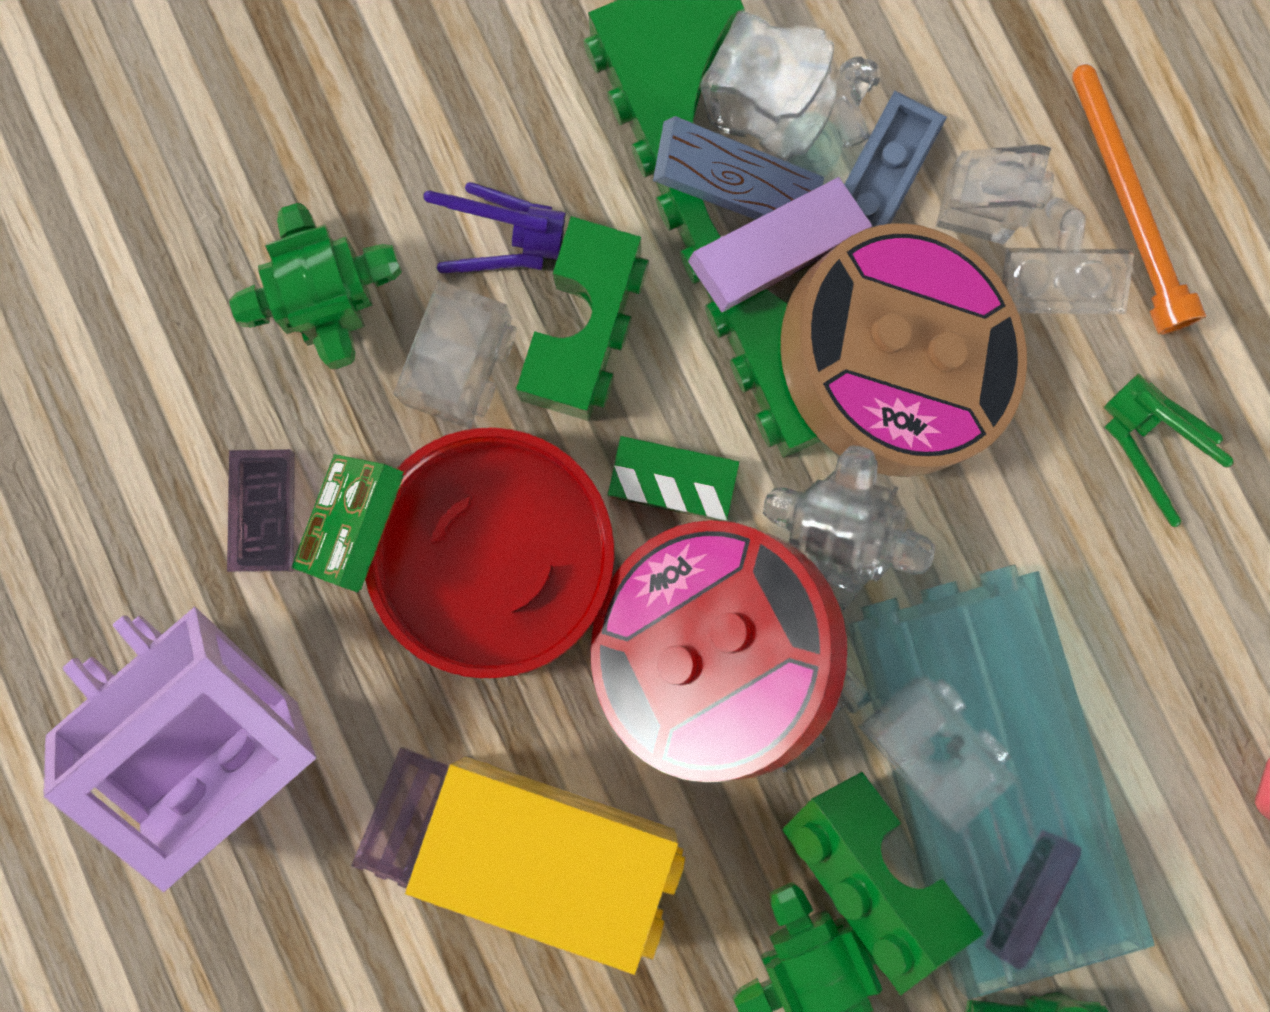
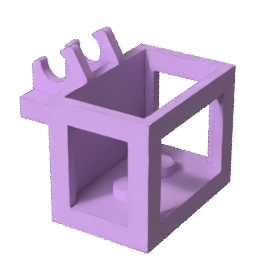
M193 607L163 634L140 615L133 621L124 615L113 624V627L138 656L116 675H113L93 657H90L83 664L78 658L70 660L63 667V670L88 699L45 735L44 798L162 892L171 887L316 759L298 703L196 607ZM96 788L140 824V832L90 791Z

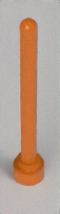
M1088 64L1080 65L1074 70L1072 80L1156 295L1151 298L1154 308L1149 313L1158 335H1163L1188 327L1206 317L1198 293H1190L1187 284L1180 285L1096 70Z

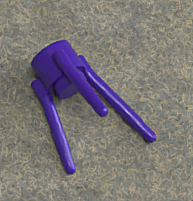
M468 182L465 185L467 193L502 207L431 190L424 192L423 198L428 203L514 225L512 246L523 248L522 254L439 262L437 264V271L439 273H462L516 267L542 270L544 258L557 260L562 244L566 212L552 210V206L534 204L473 182Z

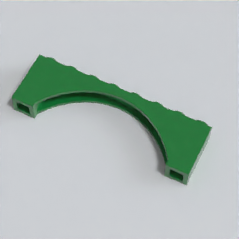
M616 0L588 12L590 36L583 39L587 56L596 73L605 70L613 87V89L607 91L610 106L620 125L629 122L637 139V142L631 144V148L638 168L644 178L651 175L654 176L664 121L676 116L688 122H694L700 95L715 61L727 41L741 35L745 12L741 0ZM657 183L662 195L655 197L661 218L669 231L678 228L686 246L685 249L680 251L683 265L693 284L699 283L701 281L688 260L694 251L721 237L713 225L702 199ZM765 289L721 312L706 290L711 300L710 303L705 305L708 320L718 338L727 335L736 355V357L730 359L732 372L744 393L750 390L753 391L761 409V412L755 414V420L766 445L769 448L777 445L784 458L821 442L798 411L788 389L783 371L781 331L787 303Z

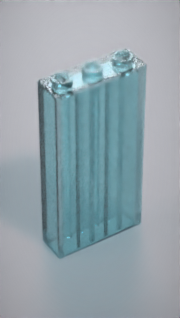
M1016 564L979 574L982 586L959 592L956 581L921 590L923 603L900 609L897 597L861 607L864 619L848 624L925 887H929L943 878L984 933V935L948 962L954 986L968 1000L1155 946L1040 573L1036 571L1019 576ZM1041 837L1054 841L1053 849L1003 949L999 950L990 943V937ZM1035 852L1034 854L1037 857L1040 856L1039 859L1044 862V857L1040 853ZM1031 861L1029 865L1033 868L1035 864ZM1034 868L1032 869V871H1031V873H1030V875H1029V877H1028V879H1027V882H1026V883H1027L1026 886H1027L1029 889H1031L1030 886L1032 887V885H1033V883H1034V881H1035V879H1036V877H1037V875H1038V873H1037L1036 876H1035V878H1034V880H1033V882H1032V884L1030 885V884L1028 883V880H1029V878H1030V876H1031V874H1032ZM1013 895V897H1012V898H1013V901H1014L1015 903L1017 902V905L1020 907L1019 910H1018V912H1017V914H1016V916H1015V918H1014V921H1015V919H1016V917H1017V915H1018V913H1019V911H1020V909H1021V907H1022V904H1021V903L1019 902V900ZM1011 899V901H1010V903H1009V905H1008L1006 911L1008 910V908H1009V906H1010V904H1011V902H1012V899ZM1006 912V913L1004 914V916L1008 919V921H1009V922L1011 923V925H1012V924L1014 923V921L1012 920L1011 917L1009 918V915H1008V913ZM1000 921V928H1004L1003 932L1005 934L1009 933Z

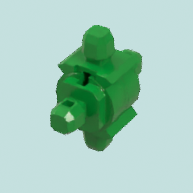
M294 203L282 207L277 216L281 239L266 243L265 247L271 262L258 266L263 288L258 289L254 284L236 292L229 299L233 317L239 326L248 328L269 324L270 317H274L275 322L286 334L300 332L307 346L314 344L320 359L331 370L351 365L356 354L351 331L365 327L360 310L373 306L367 285L375 283L376 287L395 280L402 273L397 254L392 245L379 244L363 248V254L357 256L347 237L333 241L325 224L317 227L312 214L302 203Z
M794 882L770 892V905L778 926L785 925V927L769 936L775 950L764 952L760 956L770 979L760 983L758 978H755L741 986L733 995L738 1011L774 1012L782 1007L785 1012L873 1011L868 996L878 995L883 990L873 968L876 962L845 917L833 921V918L826 910L809 916L814 909L804 891Z

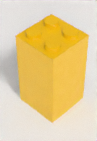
M465 756L450 764L405 894L635 975L641 956L651 960L654 958L665 920H662L663 909L658 908L662 892L674 895L686 857L682 856L684 848L678 847L674 828Z

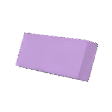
M837 177L694 251L688 262L720 311L724 312L817 262L841 242L860 231L871 228L872 224L841 179Z

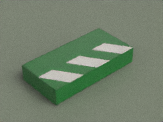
M620 436L608 497L715 521H727L740 461Z

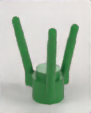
M1140 373L1134 376L1103 406L1113 417L1104 428L1120 443L1156 505L1172 527H1178L1181 524V518L1130 432L1135 429L1144 437L1163 421L1223 467L1229 468L1234 464L1232 456L1216 445L1223 441V436L1169 399Z

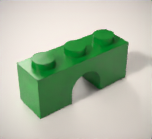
M573 216L570 217L553 271L554 282L557 290L582 298L592 310L591 317L587 325L580 332L570 337L558 338L534 331L516 387L521 401L586 421L590 420L594 406L604 409L614 378V373L605 371L612 349L623 350L631 324L632 316L623 314L629 292L640 294L649 266V259L641 257L640 236Z
M860 772L812 798L782 830L793 844L797 854L806 862L833 900L837 910L845 917L873 956L879 969L888 977L901 996L984 935V933L943 878L929 887L913 888L903 884L892 875L884 863L881 843L901 825V822L865 774Z

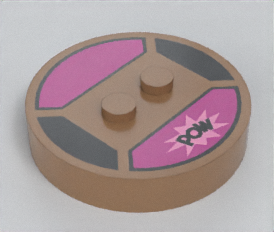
M892 223L868 228L850 236L817 261L801 278L790 297L782 322L781 358L788 389L801 416L817 437L832 451L852 464L874 473L897 477L920 476L939 471L977 455L990 446L1004 432L1016 413L1023 395L1027 373V347L1023 326L1014 301L1001 279L987 262L964 243L936 229L914 224Z

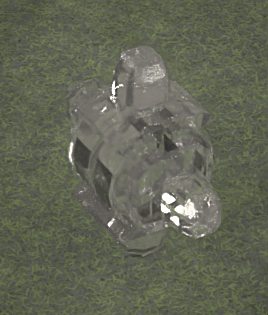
M857 445L846 449L838 458L835 470L823 481L818 479L804 493L785 487L774 488L767 494L763 509L764 516L773 524L790 531L789 543L807 556L820 570L832 588L840 610L847 608L870 579L877 582L891 566L895 570L914 575L924 574L933 562L936 548L935 544L926 536L910 529L904 532L907 512L904 508L894 505V498L899 488L877 480L878 463L872 450Z

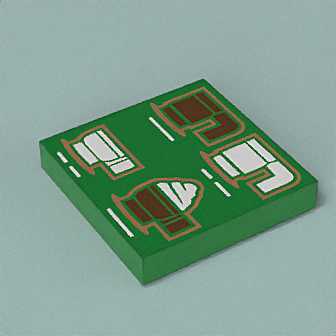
M334 454L291 568L359 593V590L363 587L404 477L403 471L383 463Z

